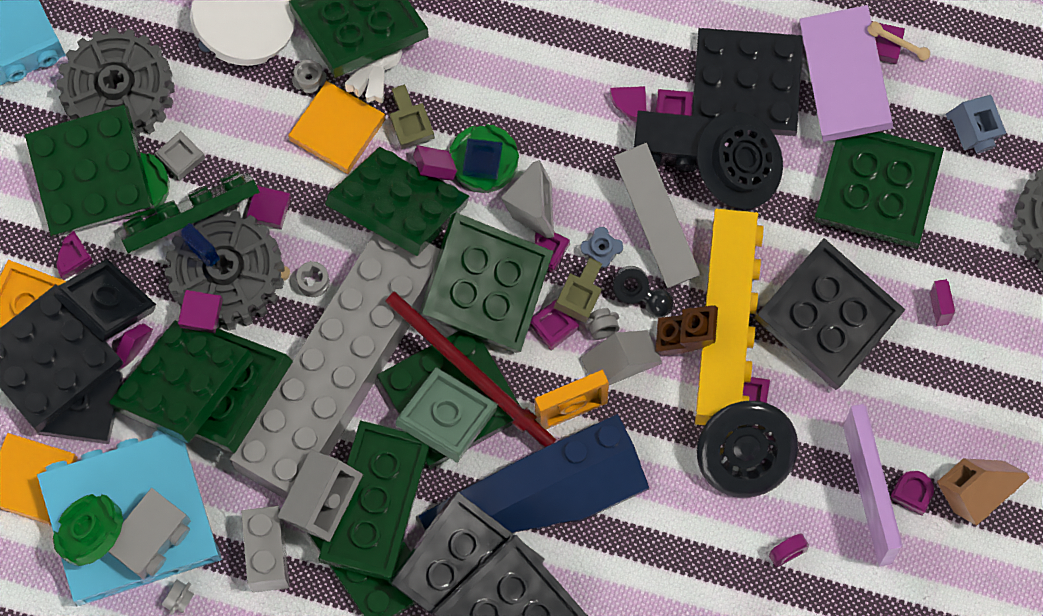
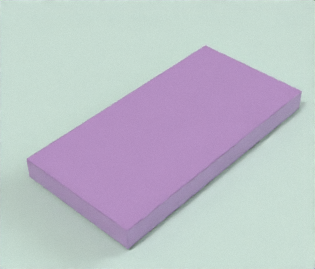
M868 5L800 18L823 142L893 129L875 37L870 35L867 30L868 26L872 23Z
M864 404L851 406L843 429L880 567L892 564L903 545L867 408Z

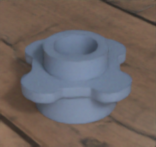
M605 227L596 228L594 235L588 241H583L581 244L582 254L588 255L589 258L602 263L601 268L608 267L615 258V255L623 251V242L610 236L608 229ZM604 245L606 248L604 250H600L599 246Z

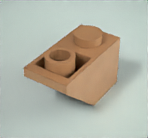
M963 458L937 483L953 512L977 526L1010 495L1015 493L1030 477L1026 472L1006 461Z

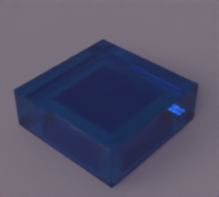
M468 138L462 170L463 175L498 180L503 143Z
M191 223L181 230V236L186 246L207 267H212L220 260L214 246Z

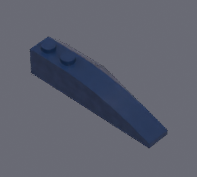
M616 414L499 470L459 493L512 534H515V532L534 528L538 530L569 521L571 523L583 521L649 490V485L634 444L619 415ZM450 498L418 516L425 532Z

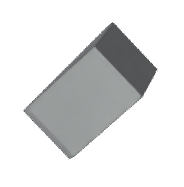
M539 160L533 162L501 199L514 220L546 238L554 237L552 181Z
M648 330L615 332L581 357L588 375L603 369L609 385L662 364L659 354L655 352L656 347Z

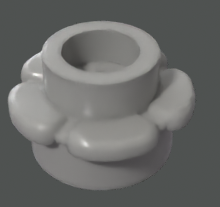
M303 60L293 70L292 83L294 87L298 90L302 89L305 93L318 91V87L323 86L326 82V73L322 71V66L313 60ZM311 75L312 79L307 80L306 76Z
M608 308L595 310L590 314V319L585 323V328L591 332L594 339L608 338L620 329L617 322L620 318L619 314L616 312L610 313Z
M176 579L161 604L171 610L170 615H173L176 610L183 613L194 595V593L188 590L191 585L190 582L184 584Z

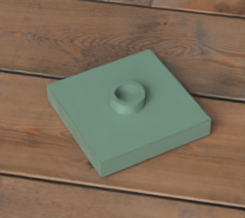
M435 368L397 417L395 425L458 463L496 412L498 404L440 369Z

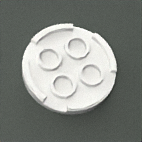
M193 0L190 9L191 27L196 38H199L207 48L216 54L215 57L228 63L246 66L265 63L269 58L282 51L290 41L295 25V17L290 10V0Z

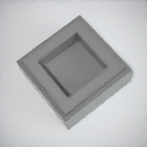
M182 131L155 152L156 158L179 181L206 159L204 153Z

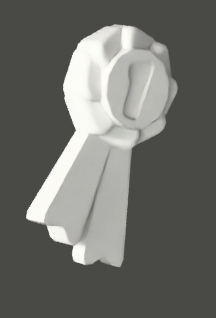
M402 49L360 67L345 82L346 91L354 92L357 97H360L367 87L366 101L376 100L379 103H383L385 70L399 63Z

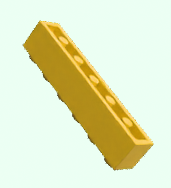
M715 209L705 306L715 305L718 307L716 342L701 349L695 416L696 425H706L714 414L728 405L749 401V396L743 395L744 383L751 382L752 361H746L747 348L753 349L755 327L749 326V315L756 314L758 293L751 291L752 280L759 281L761 259H755L754 256L755 246L762 247L764 226L757 225V212Z

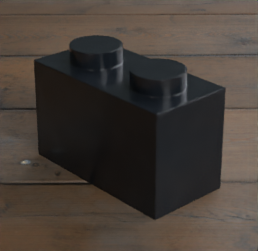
M638 110L634 147L647 143L657 168L668 166L675 167L676 170L681 172H693L698 169L697 146L703 130L708 125V117Z

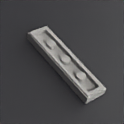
M647 143L613 156L666 288H671L700 276Z

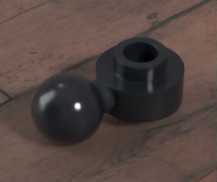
M626 266L615 274L613 288L615 295L622 302L635 304L644 301L648 313L658 318L665 317L672 311L674 301L671 294L663 289L651 290L648 277L641 268ZM634 278L638 281V284L635 288L629 289L624 285L625 280Z

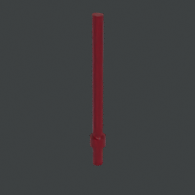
M394 291L385 300L394 311L492 401L498 404L514 420L512 424L522 433L526 431L544 448L557 440L535 420L537 416L527 407L523 409L398 293Z

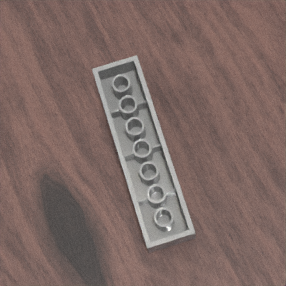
M376 233L373 234L293 359V363L238 450L231 456L230 461L235 471L286 500L310 450L327 456L330 455L377 380V374L382 372L410 327V324L394 311L385 300L395 291L419 313L440 251L439 248L429 244L416 256Z

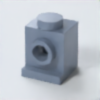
M992 95L962 102L945 114L947 120L953 121L963 149L974 148L976 154L996 147L995 141L1006 134Z

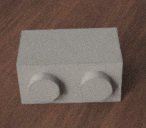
M310 450L277 517L304 532L330 542L363 474L338 459Z
M151 488L125 519L119 537L108 552L144 580L148 574L154 576L166 561L163 555L171 545L178 546L185 539L190 531L188 524L191 520L184 512Z
M279 506L241 510L247 583L253 593L290 588L284 520L277 517L280 512Z

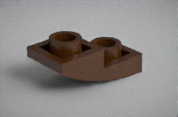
M712 305L682 309V315L658 318L655 352L661 356L675 355L698 350L715 343L718 307Z

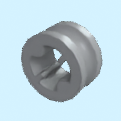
M310 261L304 263L297 271L296 280L300 291L304 295L318 297L323 295L329 288L330 279L328 272L322 264ZM313 272L318 273L319 279L322 281L314 282L313 286H308L307 279L304 278L311 277Z

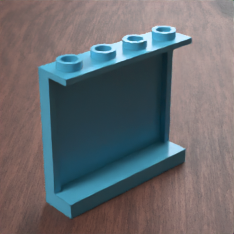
M157 430L152 433V438L140 442L137 438L128 439L118 443L115 450L105 453L102 450L90 451L81 455L82 460L71 464H67V461L52 463L45 467L46 472L37 474L53 532L56 531L58 533L61 524L58 521L62 513L73 502L83 496L90 494L96 497L101 496V494L107 495L121 508L124 522L151 488L184 512L191 520L188 524L190 531L185 539L178 546L172 544L163 555L166 561L154 576L148 574L144 580L109 552L95 562L82 566L69 564L61 558L73 601L77 605H85L222 560L184 441Z

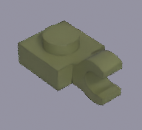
M405 84L392 88V96L398 111L391 113L390 119L401 149L435 139L423 103L412 105Z
M589 258L580 277L570 273L553 308L586 323L602 291V288L593 284L602 263Z

